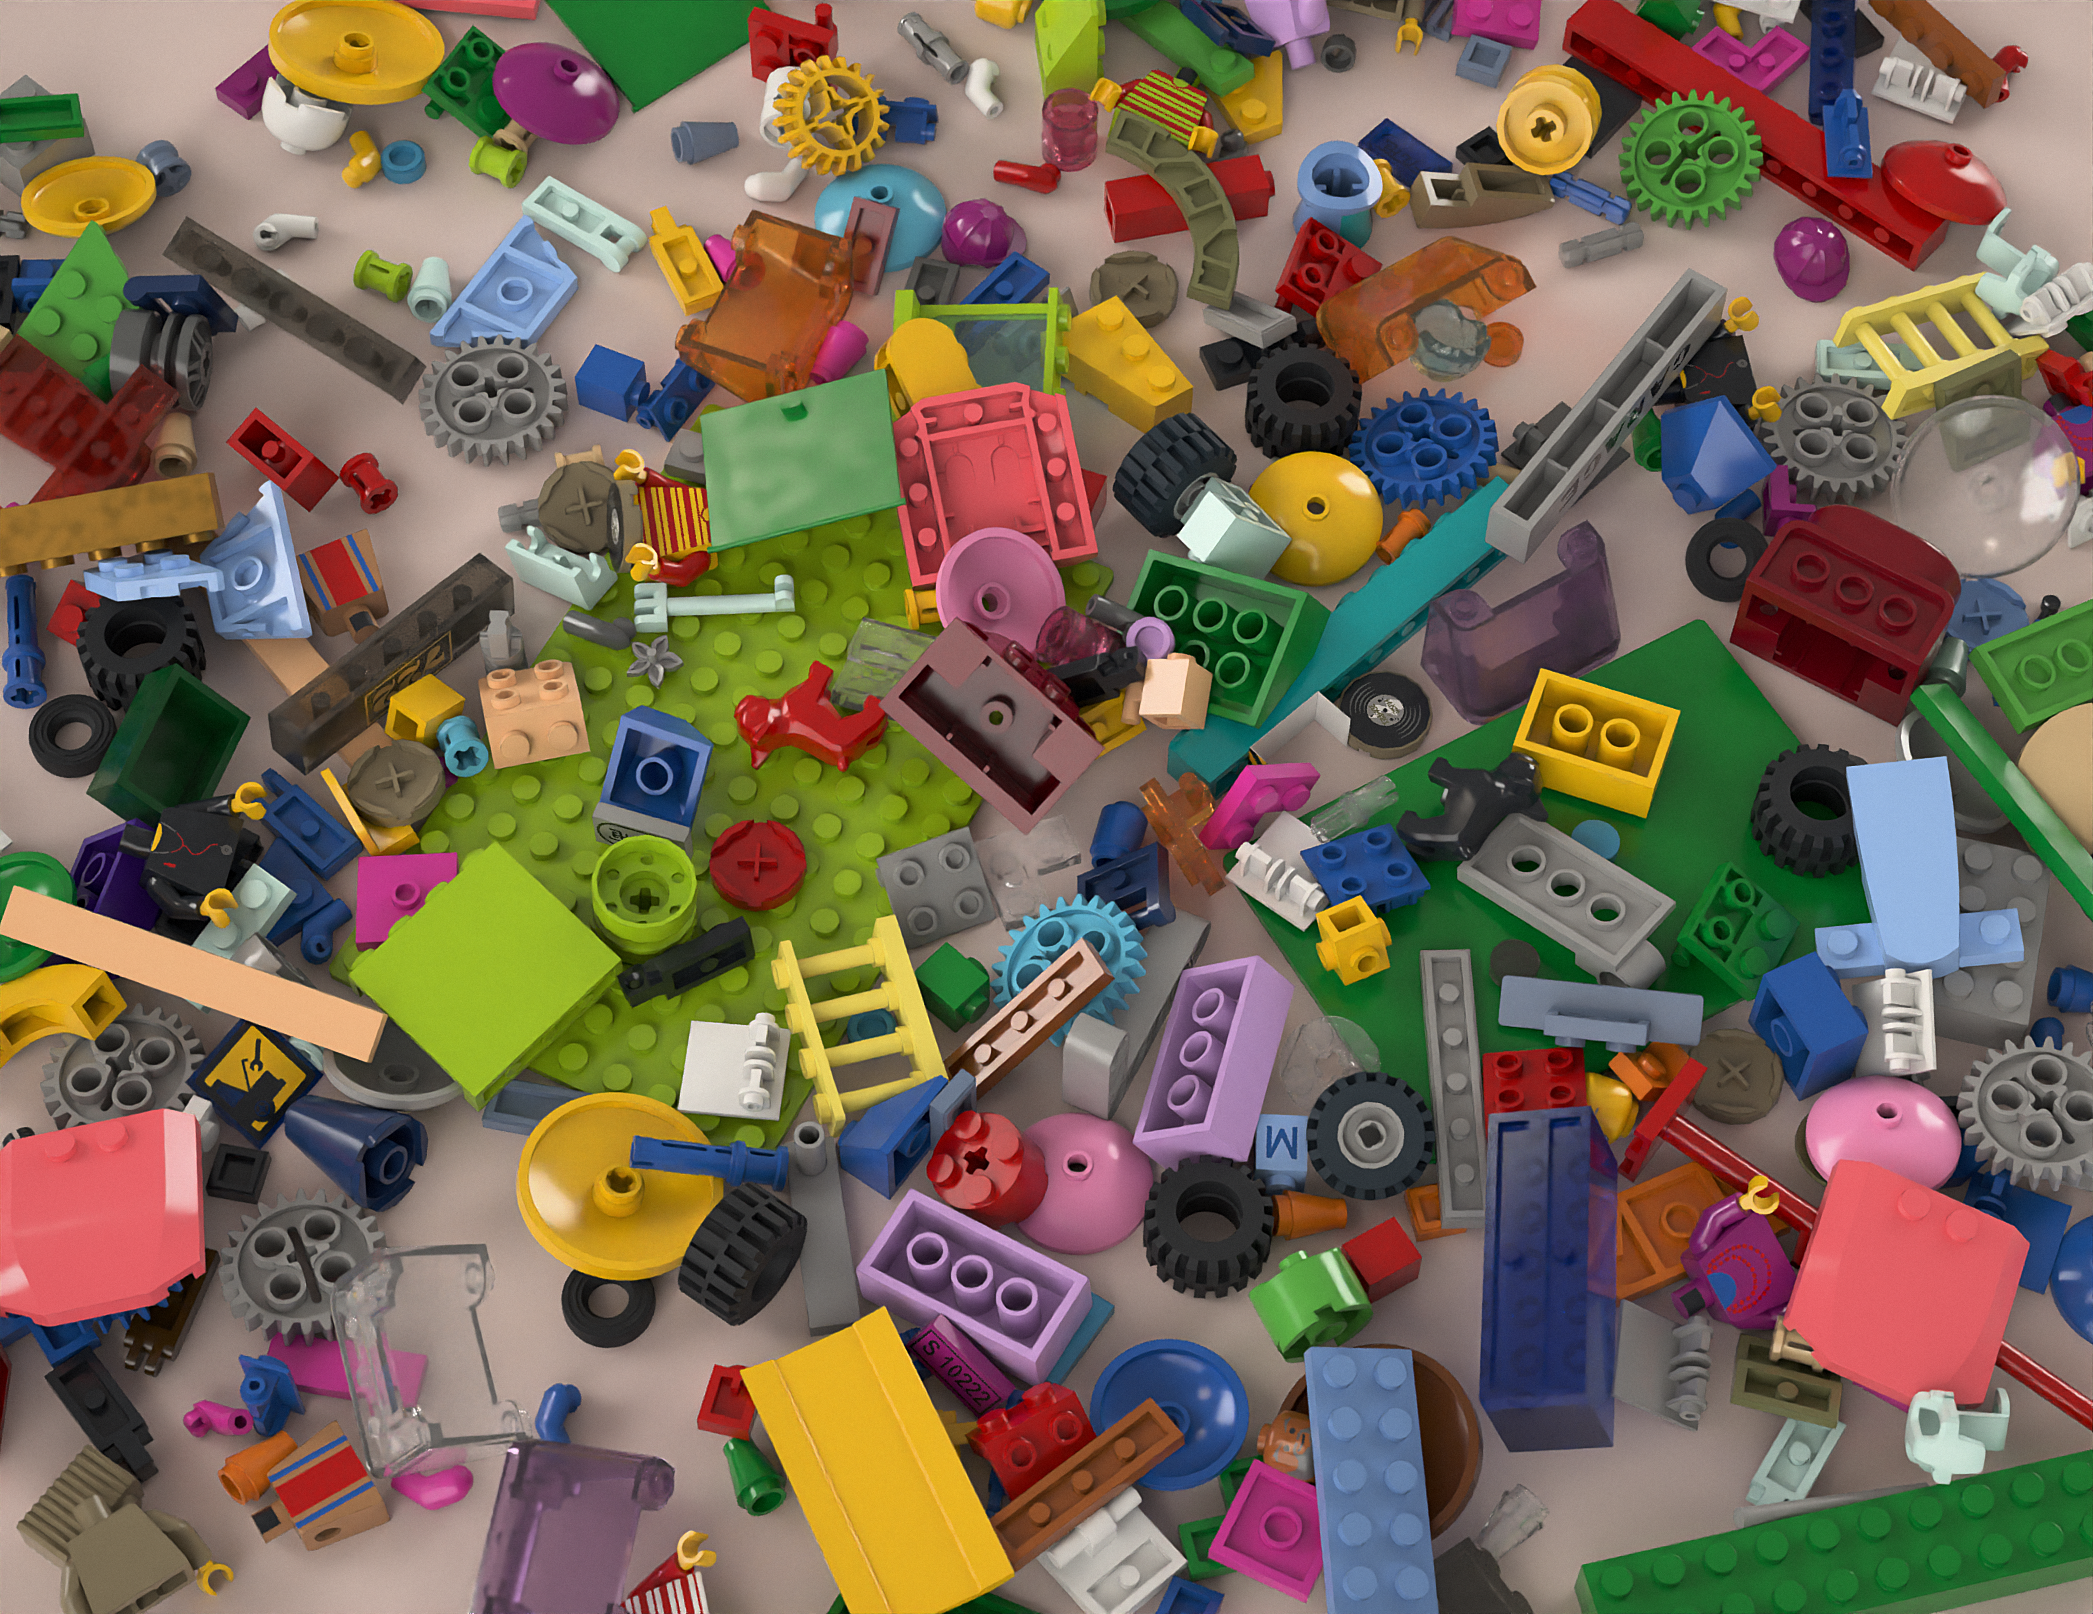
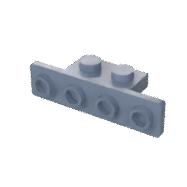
M1506 975L1502 979L1498 1021L1504 1026L1544 1030L1543 1035L1555 1036L1556 1045L1568 1047H1585L1586 1039L1606 1041V1050L1635 1053L1636 1045L1645 1046L1648 1041L1697 1046L1701 1039L1704 997L1696 994Z

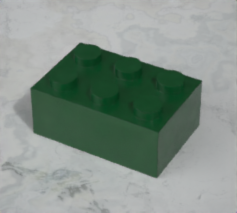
M177 663L147 674L86 794L126 822L138 818L155 829L163 808H173L175 805L212 798L251 717Z

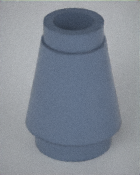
M683 121L680 127L672 128L671 144L678 162L687 161L689 165H693L730 149L738 148L739 136L734 122Z

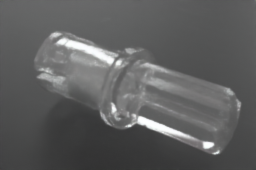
M1382 775L1354 793L1349 791L1343 793L1338 803L1312 817L1309 827L1311 834L1316 836L1320 843H1327L1352 827H1364L1367 825L1369 817L1389 805L1397 803L1399 800L1398 792H1393L1388 796L1385 794L1396 788L1395 784L1387 776Z

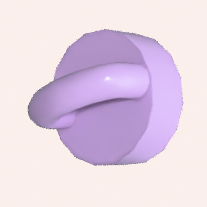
M1144 617L1136 621L1129 628L1126 636V646H1138L1146 656L1145 666H1147L1148 659H1167L1168 654L1173 653L1175 637L1171 628L1163 620L1155 617Z

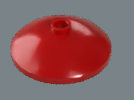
M1936 140L1905 141L1888 148L1881 160V170L1884 177L1898 193L1918 207L1941 218L1967 225H1990L1995 217L2007 207V199L1998 179L1983 161L1963 145Z

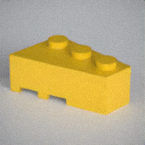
M1117 295L1071 319L1070 332H1063V346H1067L1069 352V370L1067 374L1061 375L1074 383L1076 391L1084 396L1088 393L1108 405L1109 412L1144 434L1169 417L1172 418L1176 414L1183 412L1185 414L1192 413L1193 386ZM1046 332L1041 334V368L1043 370L1045 364Z

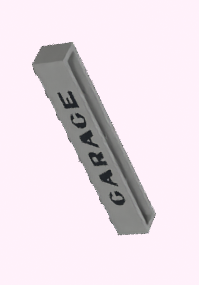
M1690 268L1687 269L1490 508L1485 537L1486 543L1523 564L1528 561L1720 324L1728 291L1727 288Z

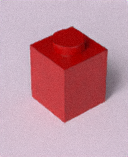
M1395 1217L1384 1221L1341 1246V1252L1346 1257L1369 1297L1371 1304L1418 1279L1422 1256Z

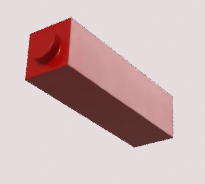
M1259 154L1206 163L1222 186L1231 205L1235 221L1268 216L1269 197L1275 196V183L1272 172L1270 170L1264 171ZM1149 174L1105 181L1104 212L1114 243L1189 230L1185 218L1173 198Z

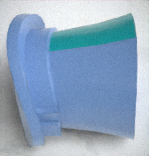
M1329 141L1317 146L1306 156L1299 168L1297 189L1301 197V201L1293 215V226L1297 235L1301 225L1312 217L1359 249L1367 243L1372 233L1373 224L1370 208L1379 201L1383 184L1376 164L1366 152L1349 142Z

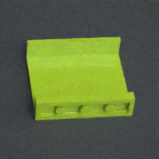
M496 841L485 850L479 848L472 852L461 866L462 871L449 883L443 881L436 885L426 896L425 905L412 917L405 915L400 918L389 930V938L375 951L372 948L364 951L351 966L352 972L348 974L353 992L359 998L366 994L385 1014H388V1017L462 1087L464 1099L478 1112L618 982L617 975L623 972L622 959Z

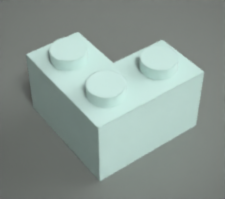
M1211 476L1205 485V489L1201 490L1193 501L1192 506L1188 508L1180 520L1184 527L1177 536L1190 549L1187 555L1192 561L1263 580L1292 538L1241 487Z

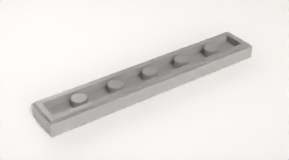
M1470 949L1420 950L1419 968L1432 1123L1435 1131L1434 1148L1441 1229L1493 1228L1494 1211Z

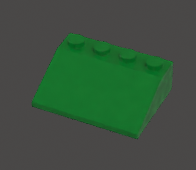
M1149 549L1126 606L1145 617H1155L1163 620L1171 628L1175 637L1173 653H1182L1195 657L1198 665L1213 674L1207 714L1257 729L1262 726L1313 658L1331 614L1329 609L1307 592ZM1116 631L1108 650L1111 655L1117 649L1127 647L1122 639L1124 632Z

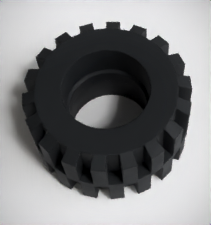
M1298 343L1288 344V350L1283 351L1278 347L1270 351V358L1263 356L1257 362L1256 369H1252L1249 375L1247 385L1245 428L1247 433L1251 434L1253 445L1256 448L1263 446V455L1269 459L1274 456L1281 459L1295 453L1315 451L1330 453L1340 457L1343 455L1344 447L1348 448V445L1353 443L1352 434L1358 429L1362 385L1359 384L1360 377L1356 369L1350 370V362L1344 356L1337 359L1335 357L1336 351L1328 347L1324 351L1317 349L1318 344L1308 343L1307 348H1299ZM1308 401L1320 406V408L1300 410L1290 407L1286 403Z
M178 595L119 602L104 596L99 599L100 606L98 608L90 607L85 613L87 622H80L77 632L80 638L76 639V645L89 685L100 702L105 700L107 706L114 711L123 707L126 714L145 676L175 663L200 681L203 679L201 671L206 669L205 649L194 614L189 606L184 605L183 599ZM144 643L161 644L158 649L149 655L139 658L122 657L129 649Z
M1808 744L1798 745L1795 754L1787 749L1779 754L1778 761L1772 759L1766 767L1765 774L1762 775L1750 816V822L1754 823L1751 831L1754 840H1762L1759 849L1765 857L1772 854L1775 856L1773 864L1783 869L1785 865L1794 868L1792 874L1803 876L1804 871L1812 872L1813 878H1824L1826 871H1830L1833 876L1844 872L1846 865L1851 868L1854 867L1860 860L1853 829V815L1846 778V767L1866 765L1859 758L1854 761L1848 758L1849 752L1839 748L1838 753L1829 751V745L1818 744L1817 749H1810ZM1802 801L1820 803L1832 810L1838 818L1833 820L1810 818L1800 812L1794 803Z
M1200 1155V1161L1196 1164H1192L1190 1158L1179 1161L1177 1172L1170 1167L1161 1173V1183L1154 1182L1149 1190V1200H1146L1143 1227V1247H1147L1146 1258L1150 1266L1157 1265L1156 1275L1164 1283L1170 1278L1173 1279V1289L1182 1294L1186 1288L1195 1290L1194 1297L1205 1299L1206 1291H1215L1216 1298L1226 1297L1228 1287L1233 1286L1237 1292L1246 1288L1248 1276L1255 1280L1262 1272L1263 1262L1267 1263L1274 1224V1216H1272L1273 1202L1271 1196L1265 1197L1266 1186L1259 1178L1251 1181L1252 1170L1245 1165H1242L1239 1170L1233 1168V1159L1222 1157L1221 1163L1211 1162V1155ZM1213 1212L1227 1218L1237 1231L1224 1240L1204 1242L1189 1236L1181 1228L1180 1223L1192 1214Z
M747 1182L744 1185H740L726 1195L711 1210L694 1234L680 1267L678 1277L679 1290L729 1325L739 1326L757 1315L774 1298L791 1274L804 1246L808 1225L807 1219L804 1215L756 1183Z

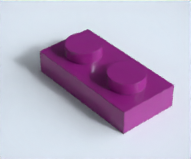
M268 44L215 87L218 100L248 121L262 110L263 95L268 79L272 77L275 81L277 74H281L270 59Z

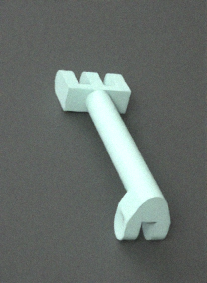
M789 575L777 576L775 578V593L668 598L666 583H640L634 587V598L637 600L634 603V613L637 615L634 619L636 631L640 633L668 632V616L795 611L794 580Z

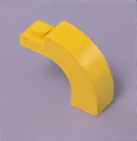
M60 964L31 971L22 977L2 984L0 986V1069L22 1048L48 1035L63 1032L72 1033L95 1041L128 1006L106 972L82 964Z

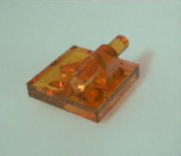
M1187 772L1181 775L1179 778L1180 789L1170 796L1167 795L1154 777L1139 787L1148 803L1140 809L1163 846L1169 850L1175 859L1177 866L1189 884L1193 887L1200 882L1208 895L1211 896L1226 885L1207 851L1191 828L1199 822L1203 826L1206 825L1215 812V799L1208 786L1204 782L1199 781L1194 773Z

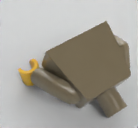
M94 1495L82 1501L73 1511L84 1532L67 1543L71 1558L62 1567L60 1605L64 1614H143L195 1580H197L198 1587L204 1593L217 1596L216 1592L208 1585L210 1573L219 1569L223 1576L229 1582H232L233 1572L224 1564L212 1562V1551L187 1521L158 1509L143 1512L134 1502L128 1503L112 1513L101 1495ZM193 1570H198L197 1576Z

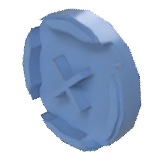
M1979 577L1977 581L1970 580L1967 582V578L1961 579V595L1954 608L1944 639L1948 637L1962 639L1969 647V655L1979 645L2028 626L2029 617L2027 619L2026 605L2022 597L2010 586L1995 579Z

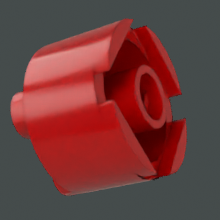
M970 1110L959 1114L954 1124L939 1139L932 1157L926 1166L928 1179L932 1181L935 1191L947 1204L956 1211L993 1230H1001L999 1226L1013 1221L1018 1224L1026 1220L1038 1208L1048 1187V1174L1045 1172L1043 1160L1045 1157L1042 1150L1010 1120L995 1113H977Z

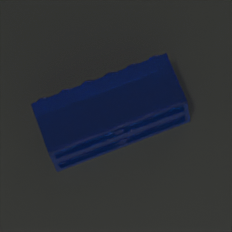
M1591 1106L1489 1114L1479 1402L1509 1453L1614 1447V1397L1611 1396L1615 1360L1618 1163Z

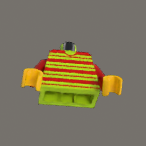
M1181 67L1177 70L1174 77L1158 69L1151 70L1144 79L1137 78L1122 85H1118L1106 78H1099L1089 100L1101 102L1105 107L1104 109L1109 113L1115 109L1108 137L1120 110L1123 109L1164 128L1171 133L1172 139L1180 143L1188 151L1195 150L1200 154H1206L1207 158H1212L1219 136L1214 130L1212 115L1204 109L1208 96L1204 91L1197 89L1200 84V78L1194 70Z

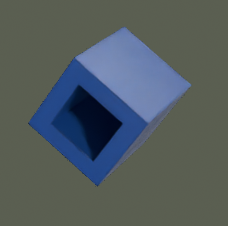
M595 344L575 376L579 405L624 422L629 421L635 409L640 404L645 403L650 393V383L647 382L645 362Z

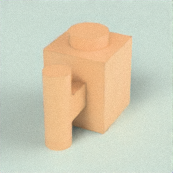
M1170 653L1167 659H1148L1144 671L1145 678L1126 686L1121 722L1138 725L1142 716L1162 729H1204L1213 674L1198 665L1195 657L1187 654Z

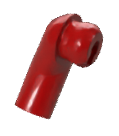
M2018 45L2004 46L1992 58L2006 72L1997 102L2006 100L2010 95L2007 75L2010 72L2020 73L2019 66L2025 69L2028 64L2027 53L2022 51Z
M998 160L993 169V176L997 182L1020 186L1041 194H1048L1057 189L1058 182L1061 179V172L1052 163H1044L1038 167Z

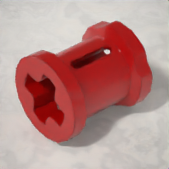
M361 453L352 457L343 465L339 477L345 486L353 488L359 496L360 506L367 514H377L380 511L386 510L395 502L398 497V486L395 482L383 476L378 469L379 463L374 455L371 453Z

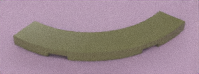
M1121 109L1106 142V152L1136 165L1149 174L1169 193L1181 210L1189 228L1194 251L1193 272L1186 297L1229 311L1235 294L1239 271V244L1237 224L1222 186L1201 158L1193 150L1188 151L1180 143L1172 139L1170 132L1141 116Z

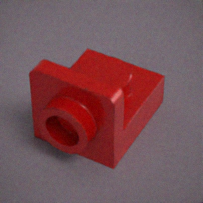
M714 1364L697 1417V1428L699 1430L749 1441L758 1413L740 1374V1370L749 1367L742 1365L725 1367Z

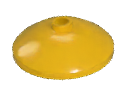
M113 156L86 157L51 167L32 179L22 192L21 207L25 219L32 226L50 235L79 239L90 221L93 220L104 228L105 236L131 225L141 218L154 202L157 188L152 172L136 161Z
M1315 451L1288 455L1268 466L1257 477L1248 493L1292 538L1270 569V572L1278 578L1301 586L1319 587L1332 585L1356 574L1365 566L1376 550V543L1380 540L1383 527L1381 501L1370 479L1357 466L1346 459L1330 453ZM1311 503H1318L1322 505L1324 512L1318 515L1312 514L1308 511L1307 506Z

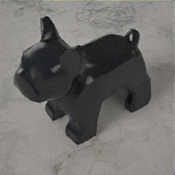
M1516 751L1510 753L1498 767L1488 771L1483 768L1452 767L1447 759L1437 757L1428 771V776L1431 782L1445 788L1440 799L1443 807H1445L1444 814L1421 819L1416 812L1406 810L1396 825L1399 838L1408 842L1405 847L1410 855L1418 861H1470L1478 853L1491 831L1504 816L1512 813H1521L1537 822H1546L1549 814L1540 799L1544 781L1539 770V763L1533 757Z

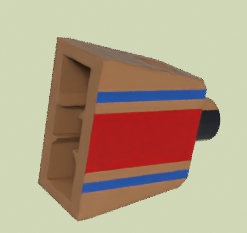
M367 528L296 556L307 611L325 635L334 637L349 631L354 642L357 644H366L373 641L380 633L376 620L385 617L389 613V608Z
M337 1420L325 1426L268 1472L267 1478L278 1500L250 1515L265 1543L294 1528L307 1551L320 1549L390 1521L384 1500Z

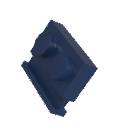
M1184 0L1180 12L1217 46L1223 47L1226 42L1228 46L1245 58H1251L1252 54L1270 57L1276 41L1238 7L1202 0L1201 4L1196 0Z

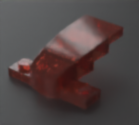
M16 334L0 353V435L28 455L54 470L28 504L138 485L151 462L152 450L144 441L181 396L179 392L140 364L110 403L106 405L84 384L75 379L49 356L44 355L19 334Z

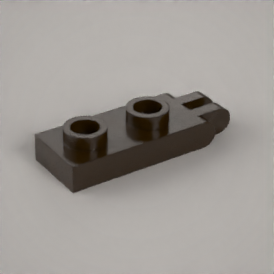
M205 1247L206 1273L196 1279L193 1273H190L179 1280L183 1289L181 1292L168 1290L170 1296L166 1297L169 1304L166 1308L157 1304L148 1306L151 1317L148 1321L143 1319L138 1313L134 1314L130 1329L127 1330L123 1342L124 1347L130 1349L125 1360L126 1369L137 1372L146 1354H149L144 1373L157 1377L165 1360L174 1362L177 1359L220 1263L221 1258L217 1250Z

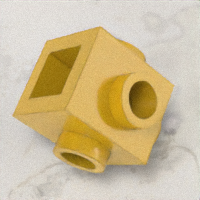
M1361 895L1315 914L1322 942L1316 944L1319 958L1326 971L1334 969L1345 986L1390 967L1386 947L1392 945V940L1387 926L1381 917H1375Z

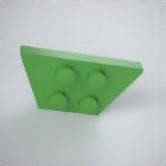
M93 220L90 221L13 337L14 342L0 357V369L8 372H27L42 376L69 377L79 380L84 375L82 371L84 368L110 352L115 324L121 311L126 308L143 310L141 307L132 305L123 295L124 284L129 280L128 271L120 257L115 254L101 225Z

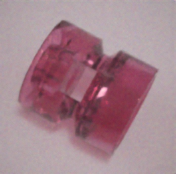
M1060 89L1050 94L1042 106V156L1047 163L1056 165L1060 171L1074 172L1090 166L1096 159L1098 151V105L1096 101L1089 100L1090 94L1079 89Z
M1061 606L1054 610L1042 625L1036 640L1035 652L1037 659L1050 667H1056L1096 654L1100 655L1101 653L1109 652L1112 655L1117 649L1126 648V644L1122 639V634L1100 622H1093L1091 618L1069 606Z

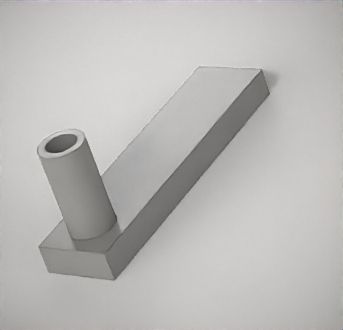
M806 1121L796 1127L794 1142L783 1143V1146H787L789 1152L787 1176L792 1208L804 1215L808 1222L806 1238L799 1259L810 1335L814 1337L834 1334L850 1327L854 1322L861 1319L834 1137H825L821 1125L813 1121Z

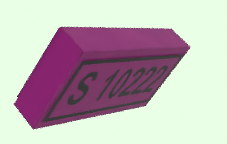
M939 1314L913 1335L905 1345L978 1419L1005 1401L1016 1388L942 1314Z

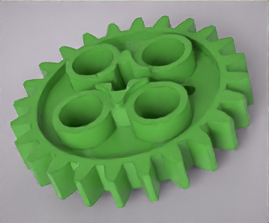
M1691 89L1688 101H1682L1679 94L1673 92L1672 104L1667 106L1661 99L1657 98V112L1653 114L1644 108L1641 110L1643 125L1630 122L1629 128L1633 137L1622 138L1623 149L1627 152L1618 156L1620 166L1625 168L1620 171L1622 183L1629 184L1626 187L1628 198L1638 197L1636 204L1639 212L1651 207L1650 215L1652 221L1655 222L1663 214H1666L1669 228L1676 224L1678 218L1684 219L1686 229L1690 230L1694 218H1700L1702 224L1707 228L1710 224V215L1714 213L1722 221L1727 220L1725 207L1728 205L1738 211L1742 209L1739 194L1746 197L1753 196V188L1749 182L1760 181V170L1756 166L1763 165L1764 163L1763 153L1757 151L1762 148L1760 135H1753L1756 132L1754 120L1743 122L1746 118L1743 107L1731 112V100L1729 97H1726L1717 105L1715 104L1713 91H1709L1703 101L1698 100L1695 89ZM1689 126L1703 128L1698 134L1692 136L1682 133ZM1717 133L1721 135L1711 139V137ZM1719 154H1729L1733 157L1725 164L1712 162L1714 157ZM1657 155H1667L1670 157L1666 163L1661 165L1650 163V160ZM1671 180L1667 185L1661 184L1663 182ZM1688 183H1695L1700 186L1697 191L1689 194L1679 191L1682 186Z

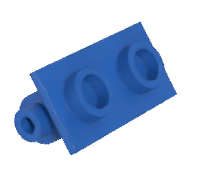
M1853 89L1843 90L1836 99L1835 106H1823L1828 177L1872 178L1873 176L1867 107H1862V97Z
M885 96L877 98L879 105L890 107L889 112L881 115L880 119L891 126H896L895 142L926 145V141H935L936 124L929 123V121H939L936 105H931L928 100L918 97H907L904 99V102L888 101ZM858 112L854 114L857 116L852 118L855 134H857L859 126ZM888 130L878 133L884 141H887Z
M698 346L692 354L678 357L675 361V366L660 383L663 390L655 389L645 403L640 404L637 408L638 415L636 416V421L645 429L657 426L667 442L671 441L719 381L701 346Z
M240 1354L238 1359L245 1374L240 1387L241 1398L247 1404L251 1416H254L253 1426L255 1431L263 1437H272L280 1430H283L291 1412L304 1415L306 1411L292 1373L288 1366L277 1358L260 1355L258 1359Z

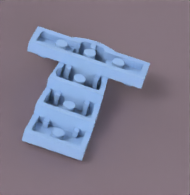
M1947 756L1846 767V778L1853 815V829L1862 870V884L1872 923L1814 928L1816 951L1825 966H1831L1839 979L1885 975V970L1905 969L1906 974L1930 969L1932 970V979L1953 973L1959 970V967L2024 961V946L2017 908L1959 914L1957 841Z

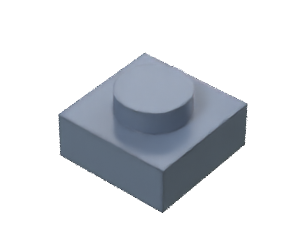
M1472 34L1457 63L1456 76L1497 88L1511 59L1512 47Z

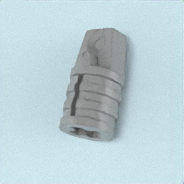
M491 610L489 613V620L491 622L488 625V629L480 631L479 634L486 674L488 675L492 671L505 668L514 671L528 669L522 632L512 625L509 611Z

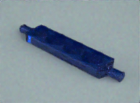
M1812 0L1808 114L1810 124L1822 126L1823 132V106H1835L1836 99L1843 90H1855L1857 0Z

